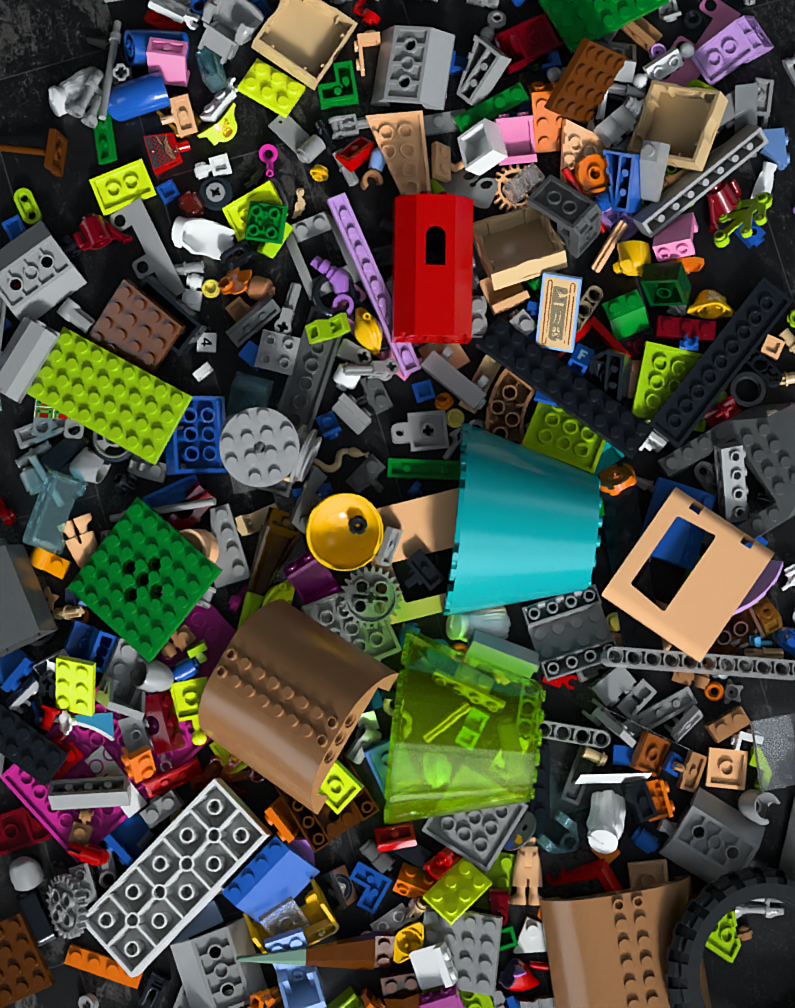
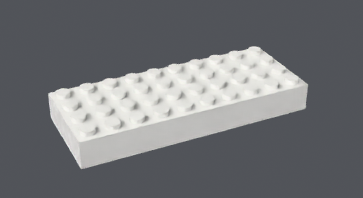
M214 778L88 910L89 913L86 914L88 921L85 922L87 929L131 978L140 975L274 834L221 778Z

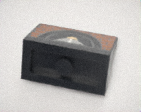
M345 864L317 876L332 912L345 909L360 899L353 881L349 879L350 874Z

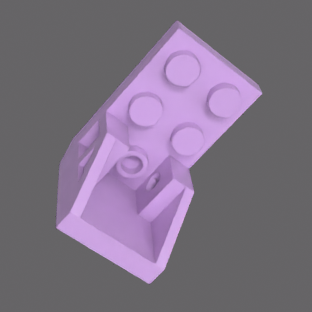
M743 15L694 51L691 59L708 85L713 86L741 64L756 59L770 51L774 46L755 17Z

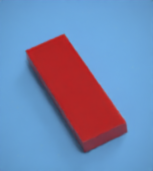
M194 757L143 780V784L148 797L152 799L204 774L197 757Z

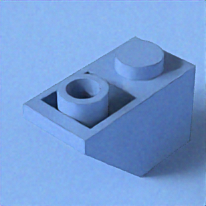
M784 128L762 129L769 143L762 147L759 153L769 162L776 164L779 170H784L790 163V154L786 152L788 135L785 134Z

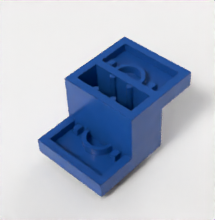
M74 620L63 649L70 657L96 662V671L104 673L119 636L114 635L110 631Z

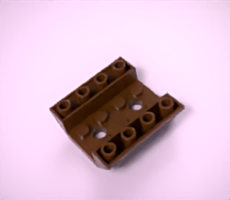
M343 749L337 760L364 787L338 814L336 821L329 819L328 814L332 809L326 803H324L319 814H315L275 784L273 785L314 853L331 843V840L379 811V808Z

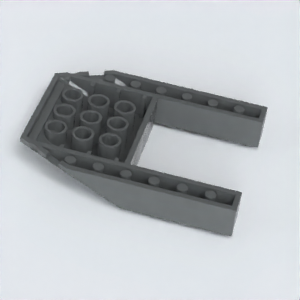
M795 402L753 406L723 421L660 459L657 467L664 478L669 480L714 453V445L734 441L742 444L746 452L744 462L772 503L770 507L737 526V528L753 539H757L795 516ZM744 538L740 541L743 545L750 543Z

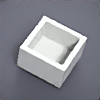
M486 118L457 137L465 170L479 176L508 157L500 125Z

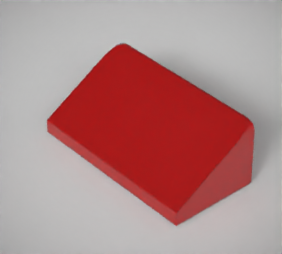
M360 136L338 152L335 158L348 171L352 172L370 158L371 152L375 149V143Z
M413 822L374 829L378 852L417 845Z

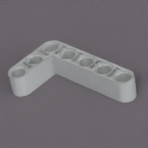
M526 679L522 683L515 724L518 733L604 748L610 744L611 735L606 730L536 718L540 684L536 679ZM528 682H533L536 685L533 693L528 692L526 689ZM525 701H530L533 705V709L530 712L525 711L523 708ZM523 720L528 721L530 724L528 731H523L520 727V723ZM542 723L547 724L549 727L547 734H542L539 731V726ZM560 727L568 729L567 737L559 736L558 730ZM579 730L587 732L588 738L585 741L578 739L577 734ZM599 733L607 736L605 744L597 742V735Z

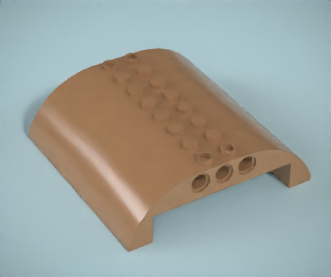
M275 600L253 613L233 636L202 693L198 712L201 730L209 738L309 810L319 814L328 796L319 791L322 783L377 688L389 691L399 673L285 600Z
M691 875L671 877L669 882L564 900L558 896L539 899L555 1008H670L668 998H670L669 992L665 986V972H667L668 962L665 960L667 948L671 946L674 936L671 934L675 924L681 920L684 914L683 910L690 900L694 899ZM702 954L700 986L706 1008H711Z

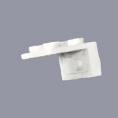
M445 941L414 950L409 954L422 990L443 984L447 988L453 986L458 980V973L453 965L451 952Z

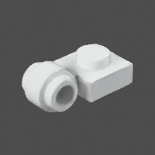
M227 153L208 158L210 165H206V162H200L195 164L194 168L195 175L200 181L210 178V172L213 173L214 177L232 173Z
M196 273L188 274L186 285L190 286V289H185L182 301L192 310L200 311L203 293L197 291V289L202 287L204 277Z

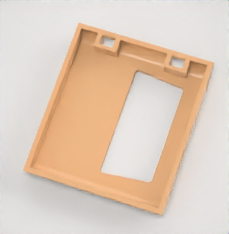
M459 487L376 508L382 519L383 532L387 526L399 528L403 532L390 566L379 565L374 559L371 560V565L375 567V572H378L380 568H382V574L389 571L388 578L395 577L392 583L397 584L398 581L392 567L393 562L408 559L419 549L424 554L453 548ZM384 583L377 584L378 593L384 594V591H387L386 585ZM400 586L396 588V591H401ZM402 593L397 595V598L402 599V601L397 602L396 605L401 608L394 609L397 616L390 615L392 620L390 624L443 612L446 593L410 602L404 600ZM379 596L380 600L386 601L385 597Z
M676 487L601 596L700 663L775 552ZM692 504L701 509L699 515L689 509ZM676 517H681L713 534L715 539L669 606L663 611L637 590L631 582ZM743 538L753 544L750 549L740 543Z

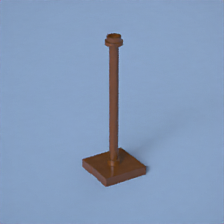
M49 129L46 148L0 143V151L45 156L44 167L50 170L53 175L63 177L68 140L57 129Z

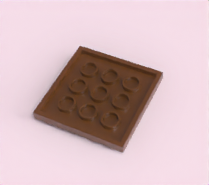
M584 37L544 107L549 111L588 125V122L594 117L595 109L603 102L606 92L613 85L617 73L623 68L627 57Z
M126 278L121 282L86 339L153 375L185 325Z
M23 911L0 921V1008H3L55 984Z

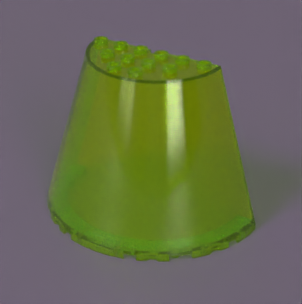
M407 630L401 656L402 665H405V669L399 670L391 726L385 786L384 824H395L530 802V799H534L535 788L532 787V784L537 781V768L535 766H539L540 751L537 746H541L542 729H539V725L543 724L544 710H541V703L545 702L546 690H542L543 686L539 683L467 655L463 651L418 632Z

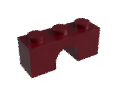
M658 316L655 319L654 338L673 340L676 338L684 339V335H688L690 339L698 336L699 343L711 344L715 337L716 322Z
M198 480L184 493L188 501L215 497ZM214 505L190 509L186 513H166L163 518L178 531L189 529L193 524L199 523L202 519V514L206 510L212 509Z
M170 690L145 697V717L154 716L159 722L158 733L150 736L155 755L185 747Z

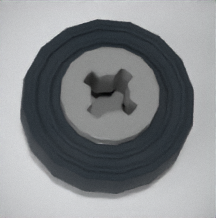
M218 176L210 177L201 184L199 197L206 208L213 211H221L222 208L232 202L233 189L226 179Z

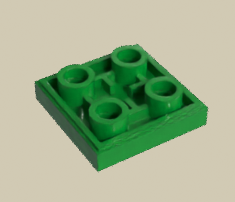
M250 201L244 239L282 244L288 206Z

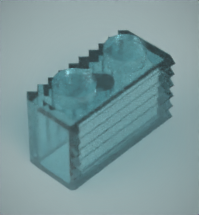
M207 47L196 52L202 80L208 86L211 93L227 87L229 84L227 83L224 67L220 63L221 58L219 55Z

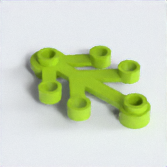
M761 192L752 199L741 201L740 198H737L739 203L734 210L750 207L719 216L718 222L724 223L727 220H735L724 230H718L714 233L713 241L715 245L720 248L728 245L730 242L729 235L743 222L740 233L743 238L750 237L753 234L751 229L753 213L757 210L758 213L754 216L756 224H765L767 222L766 209L772 205V195L769 192Z

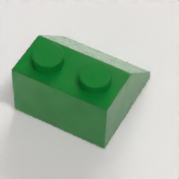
M637 289L607 301L600 306L608 329L617 341L650 327L644 303Z

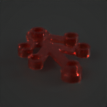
M230 753L229 761L217 777L210 778L214 770L221 766V758L215 755L210 758L209 766L203 774L195 775L191 779L190 786L195 793L200 794L214 778H221L243 800L248 796V789L245 786L238 787L231 782L251 779L254 783H260L264 781L265 777L261 774H255V770L252 768L249 771L229 774L235 765L240 763V759L232 760L231 758L236 756ZM217 760L219 763L213 764L212 762ZM244 791L245 794L241 795L239 792Z

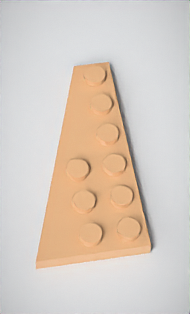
M423 111L366 115L365 118L400 194L411 195L420 194V191H431Z
M567 119L562 120L560 180L570 186L561 170L568 167L575 177L576 162L580 161L584 156L598 154L602 158L604 157L603 149H610L611 145L607 148L595 133ZM591 169L590 175L593 179L596 175V171H593V169ZM584 192L587 198L591 200L595 193Z

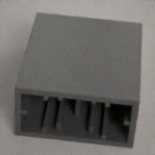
M0 538L1 658L58 630L24 545L7 544L5 538Z

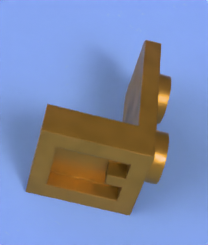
M766 595L752 605V609L760 620L762 630L766 636L783 627L781 615Z

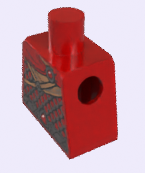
M174 133L143 136L155 175H159L183 162L181 153L191 150L188 139L177 142Z

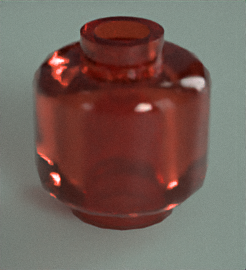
M189 190L178 199V208L186 218H199L205 213L203 209L206 203L197 191L191 192Z

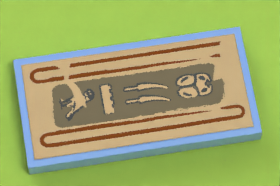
M544 271L536 343L542 348L573 353L582 277Z

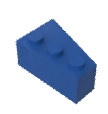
M603 149L604 156L606 155L607 160L606 174H609L610 180L609 193L612 210L625 213L640 212L642 203L640 194V153L621 149Z

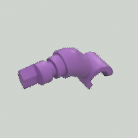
M317 255L310 265L322 274L326 273V277L330 279L329 282L333 286L334 294H337L333 301V308L337 307L340 301L345 300L349 303V308L346 311L350 315L354 310V303L352 298L347 295L349 293V277L341 267L339 269L335 265L332 267L330 261L327 259L323 260Z

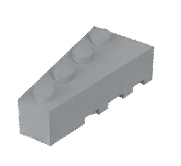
M228 503L210 509L211 533L217 539L219 554L215 564L223 570L214 581V588L219 589L248 580L251 569L240 534L236 528L231 505Z

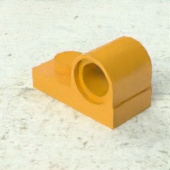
M35 545L29 557L32 566L60 579L64 578L72 563L38 545Z

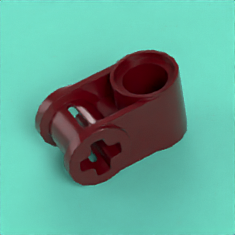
M490 887L488 889L489 914L497 915V912L500 911L504 915L502 920L503 926L508 921L509 888Z

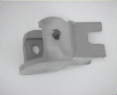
M207 0L201 19L204 21L203 26L206 30L198 49L202 50L206 46L222 57L220 63L223 65L227 59L231 60L234 58L239 45H243L252 39L253 35L264 23L263 14L249 0ZM212 16H214V17H213V21H214V22L211 23V24H209L210 21H211V19H212Z

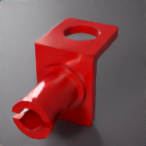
M41 705L45 714L39 728L51 732L56 715L62 714L63 710L55 709V705L51 707Z

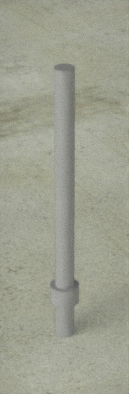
M119 20L114 21L113 31L109 37L110 49L98 116L100 120H105L113 78L112 72L115 66L118 44L121 41V21Z
M213 497L154 507L153 509L158 514H165L216 505V499ZM127 510L119 514L110 515V521H119Z

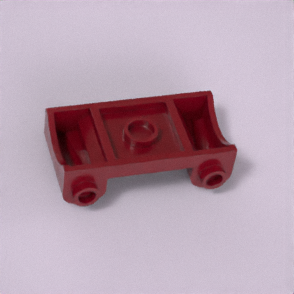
M546 12L493 36L494 46L512 59L506 67L508 74L526 67L527 63L557 49L561 51L567 48Z

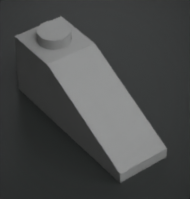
M643 140L639 159L641 200L660 202L670 144Z

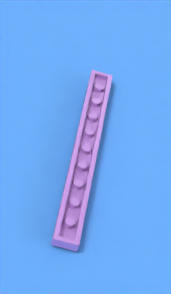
M345 192L327 199L328 206L394 357L399 364L402 375L406 376L420 370L421 365L411 343L391 342L392 299Z

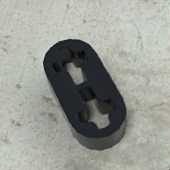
M45 671L39 678V699L43 705L48 707L53 706L56 701V673L53 671Z

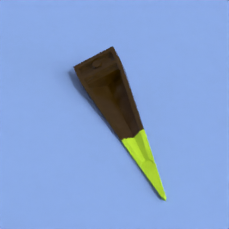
M273 507L268 509L264 525H261L237 631L259 609L274 578L300 536L301 531L289 522L291 513Z

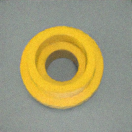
M315 165L310 170L312 178L316 181L322 182L329 177L328 169L322 165Z

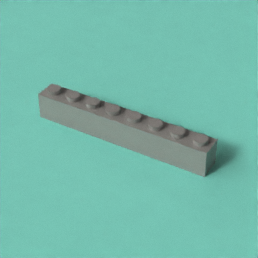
M750 123L747 124L708 156L703 172L689 171L661 194L659 203L652 201L636 214L632 220L639 231L652 238L769 143L761 127Z

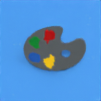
M527 812L523 820L516 825L503 849L508 851L517 850L531 839L537 823L533 813Z

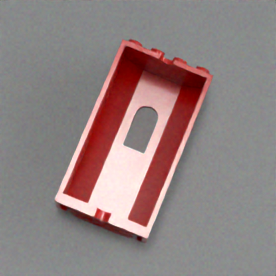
M420 191V194H403L395 197L392 230V343L468 344L472 339L473 199L467 196L451 195V192L442 191L439 194H431V191ZM438 226L445 232V265L426 264V232L430 227Z

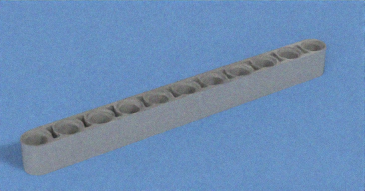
M611 647L604 650L600 656L602 664L607 667L795 680V660L706 653L703 657L707 662V668H705L702 663L703 659L699 663L681 651ZM610 652L613 653L615 656L614 661L610 660L609 658ZM628 654L633 656V663L628 660ZM647 655L652 658V664L648 663ZM666 657H668V658L670 659V661H671V664H670V665H668V664L666 663V661H665V658H666ZM684 658L689 661L688 667L684 664ZM721 661L725 663V669L722 668ZM740 662H741V663L743 664V666H744V670H743V671H742V670L740 669V667H739V663H740ZM758 664L761 665L762 672L758 670ZM776 665L780 668V673L776 671Z

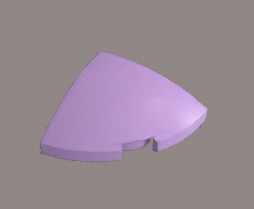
M610 207L607 211L602 212V222L609 233H611L618 220L625 222L627 228L618 243L628 241L639 231L632 220L639 212L625 213L614 211Z

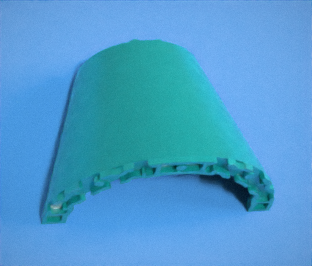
M461 423L459 442L461 451H465V453L462 452L460 455L461 472L459 475L457 512L451 558L452 565L450 566L449 581H453V584H448L443 615H455L584 591L587 587H591L592 570L596 565L595 552L596 548L600 547L601 536L598 535V528L602 527L603 517L599 515L602 497H600L601 479L595 474L588 473L470 424Z

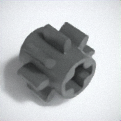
M688 301L687 305L668 306L670 309L666 312L670 317L682 318L688 314L687 309L691 304Z

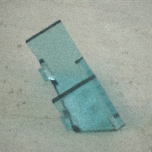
M49 469L26 527L23 543L62 555V550L66 543L63 540V531L75 499L83 496L88 483Z

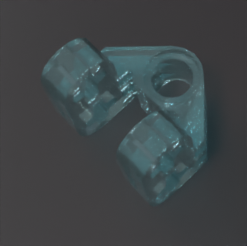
M559 809L553 817L565 828L569 829L559 839V844L557 845L542 832L536 838V842L552 854L573 852L579 846L577 823ZM568 837L574 838V846L566 847L564 844L565 839Z

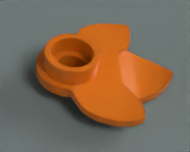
M238 267L228 271L226 276L218 283L220 292L224 295L230 293L235 295L245 291L247 288L246 283L251 279L252 270L240 271Z

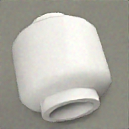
M347 361L346 363L339 364L333 375V380L337 383L336 387L343 391L354 389L361 377L346 376L343 373V366L352 364Z

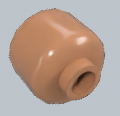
M254 276L246 283L247 288L245 292L248 293V297L252 300L262 302L269 295L273 297L275 294V287H273L271 279Z

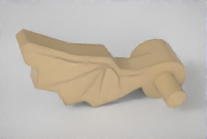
M298 188L296 191L298 202L295 203L292 219L301 216L305 210L304 206L306 203L302 198L304 195L302 188Z

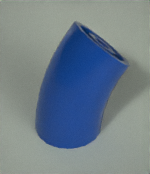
M130 29L124 33V54L129 66H148L146 50L150 37L188 42L186 60L188 59L189 38L185 32L159 29Z
M159 70L111 86L107 111L113 119L126 121L171 106Z

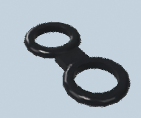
M327 274L322 275L315 281L312 288V301L315 308L321 314L333 317L339 313H346L347 317L355 322L356 309L363 307L371 315H376L373 308H368L356 299V290L350 279L348 296L352 298L354 303V310L350 315L346 311L349 308L348 302L343 308L338 310L329 309L321 302L319 297L320 289L325 282L330 281L326 277ZM388 342L381 344L380 352L391 349Z

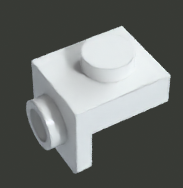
M747 729L746 732L737 731L736 734L732 735L730 744H732V749L739 751L742 740L761 745L763 737L757 736L758 732Z

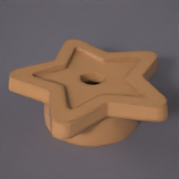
M47 586L43 594L45 598H48V606L53 611L54 603L60 596L53 594L50 587Z

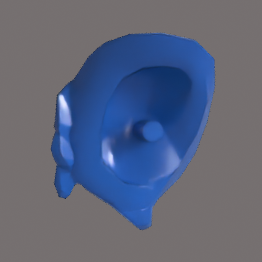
M781 627L775 635L776 643L783 651L795 656V629Z

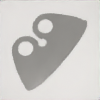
M465 169L452 173L451 181L448 183L436 180L445 191L451 192V195L467 196L473 199V205L479 208L490 207L498 186L495 179L483 178L476 183V186L471 187L470 183L478 180L479 175L475 174L473 179L466 180L463 176L469 171ZM484 181H491L493 183L488 189L481 188V183Z

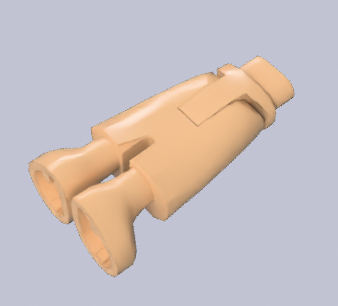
M91 513L57 525L58 531L67 535L68 540L65 543L80 569L84 567L98 548L94 530L88 531L87 524L92 520ZM74 523L79 530V536L76 535Z
M531 837L517 851L512 877V886L517 888L516 893L509 897V904L526 905L525 887H529L528 905H540L539 899H544L538 893V887H543L536 837Z

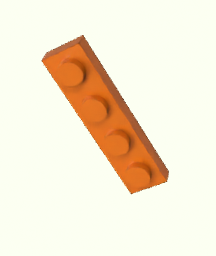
M75 944L70 945L64 964L135 989H138L144 973L143 971L140 975L131 978L114 958Z

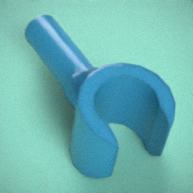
M761 635L749 636L750 646L761 647V645L773 644L772 641L761 640Z

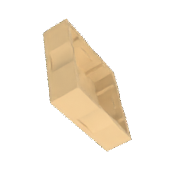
M280 0L275 12L267 19L254 38L251 48L315 91L358 23L322 0Z
M652 80L643 104L641 117L635 126L627 151L641 153L643 140L670 144L668 166L703 172L728 103L727 98L718 90L682 87L674 83Z
M530 205L516 208L502 215L473 222V244L494 291L541 276L544 271L553 272L568 267L565 249L557 232L550 224V218Z

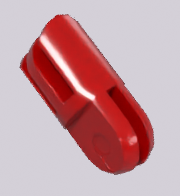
M72 841L68 843V846L75 849L67 848V854L80 858L81 862L100 866L109 860L108 851L102 847L90 843H85V845Z

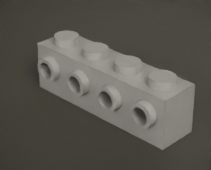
M736 441L714 445L719 516L730 523L748 520V513L750 512L747 502L748 486L745 481V476H747V469L744 465L746 452L743 445Z
M128 776L51 780L48 798L52 810L130 806L131 786Z

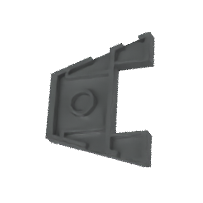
M314 465L310 468L311 473L308 480H305L301 497L298 498L289 522L304 535H306V524L311 511L323 500L315 492L327 478Z

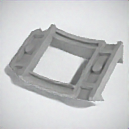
M323 211L291 224L293 230L287 237L286 244L309 300H312V288L315 281L322 275L311 279L297 243L332 229L346 265L341 268L347 273L352 283L361 280L333 217ZM329 281L322 285L319 297L334 291Z

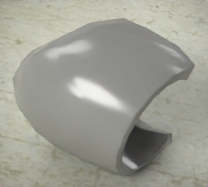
M84 447L71 462L69 470L76 479L98 484L105 478L111 463L101 459L93 449Z
M143 657L138 658L139 662L146 664L147 674L144 682L132 679L131 683L133 686L152 693L165 692L171 688L174 682V674L169 667L156 659L148 662Z
M750 789L740 795L737 806L739 811L749 820L759 825L769 824V820L766 819L768 806L771 803L780 804L776 796L769 792Z
M22 856L10 864L9 875L15 890L28 891L45 880L40 863L31 857Z

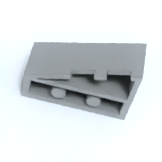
M474 35V45L471 53L469 52L468 54L469 61L466 71H463L456 94L468 104L477 106L486 100L512 59L485 38Z

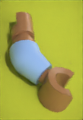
M379 146L371 152L368 166L370 171L366 172L360 179V186L363 190L369 186L367 182L368 177H373L376 180V185L381 186L383 184V179L379 172H382L386 162Z

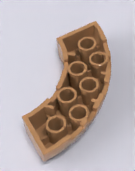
M506 368L499 376L490 395L486 410L485 431L521 445L525 437V412L536 390Z

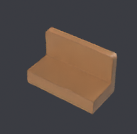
M643 17L620 28L647 52L663 36Z

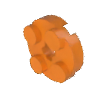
M598 154L584 156L575 164V179L583 192H602L606 189L608 181H610L609 174H606L607 160H603ZM591 169L596 171L594 179L590 175Z
M623 463L621 467H618L617 464L609 466L599 474L601 479L600 490L609 493L611 496L618 495L622 490L637 482L633 467L626 463Z

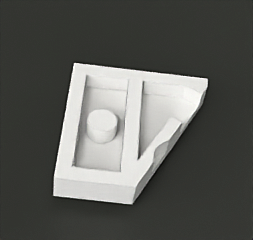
M526 917L517 939L518 945L514 946L513 953L547 952L542 922Z

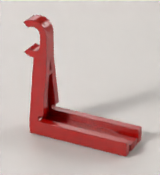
M595 316L579 332H576L575 344L592 330L609 349L626 353L629 358L631 357L629 352ZM561 351L556 358L560 359L566 352Z
M605 858L570 871L562 868L561 877L555 878L550 872H548L546 877L547 882L553 886L591 880L598 877L606 892L623 889Z

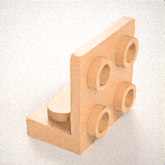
M488 277L479 281L493 316L529 301L528 291H524L520 282L494 291Z

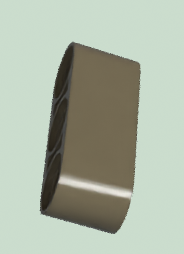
M591 286L581 292L579 306L584 309V314L582 315L578 312L576 332L581 330L601 301L603 292L600 287ZM590 291L594 294V300L589 297Z

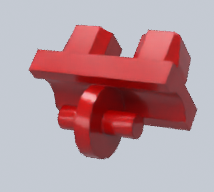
M446 846L425 863L424 868L432 880L438 881L462 858Z

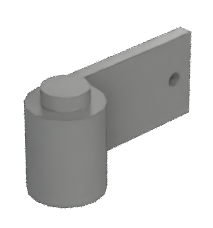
M279 115L268 125L297 154L298 159L302 163H311L326 149L325 143L319 136L313 134L310 137L289 115L287 118Z

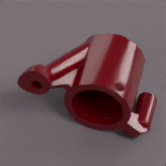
M731 178L728 182L723 179L705 194L709 205V233L718 231L719 216L731 212L739 203L737 198L741 195V188L735 178Z
M95 213L84 216L79 225L87 242L83 241L79 232L73 234L78 247L82 251L100 249L114 239L121 241L123 244L133 240L132 236L123 234L103 219L101 215H96Z

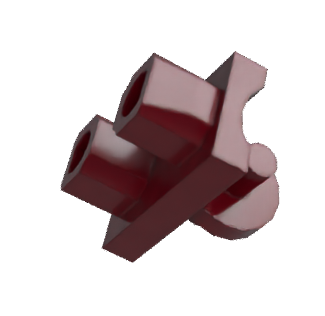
M731 395L712 406L704 415V419L710 429L723 421L739 414L741 410Z

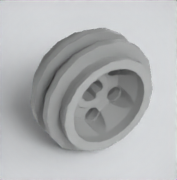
M304 424L299 429H297V426H294L299 437L300 451L297 463L290 473L289 481L291 483H294L297 478L300 482L305 479L322 441L321 437H316L317 430L313 429L310 434L306 433L307 425Z

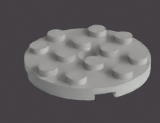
M254 407L239 412L229 420L221 434L219 450L223 465L232 477L245 485L267 487L282 481L291 473L299 457L300 443L297 431L287 417L274 409ZM258 441L265 444V451L262 453H258L254 449V444Z

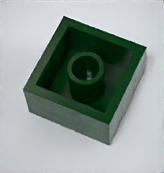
M682 262L649 263L644 265L640 282L650 306L688 304L691 285Z

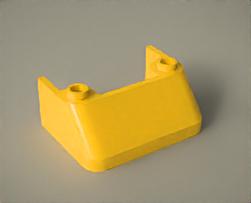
M314 878L310 880L313 890L309 891L305 896L306 904L295 909L296 915L287 917L283 915L273 920L267 927H264L256 920L253 921L249 915L243 913L251 938L262 953H268L264 939L302 927L309 946L333 935L339 930L338 922L330 905Z

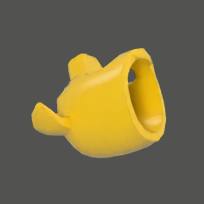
M636 240L617 243L619 260L613 264L615 273H623L627 276H642L644 265L651 263L649 244Z

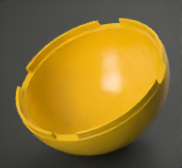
M337 493L324 498L313 508L306 524V541L311 553L321 564L333 570L351 571L366 565L375 557L383 540V523L379 512L367 499L353 493ZM357 515L362 516L367 521V528L360 535L351 533L348 525L349 520Z

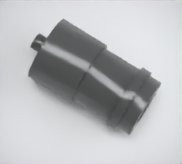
M370 837L359 850L381 874L387 869L391 871L393 868L391 865L395 859L387 851L378 852L376 840Z

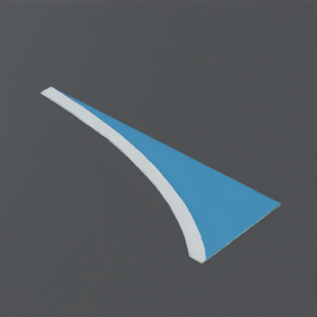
M113 712L97 713L92 716L71 715V718H76V725L94 730L111 741L114 740ZM59 716L55 717L54 722L60 723Z

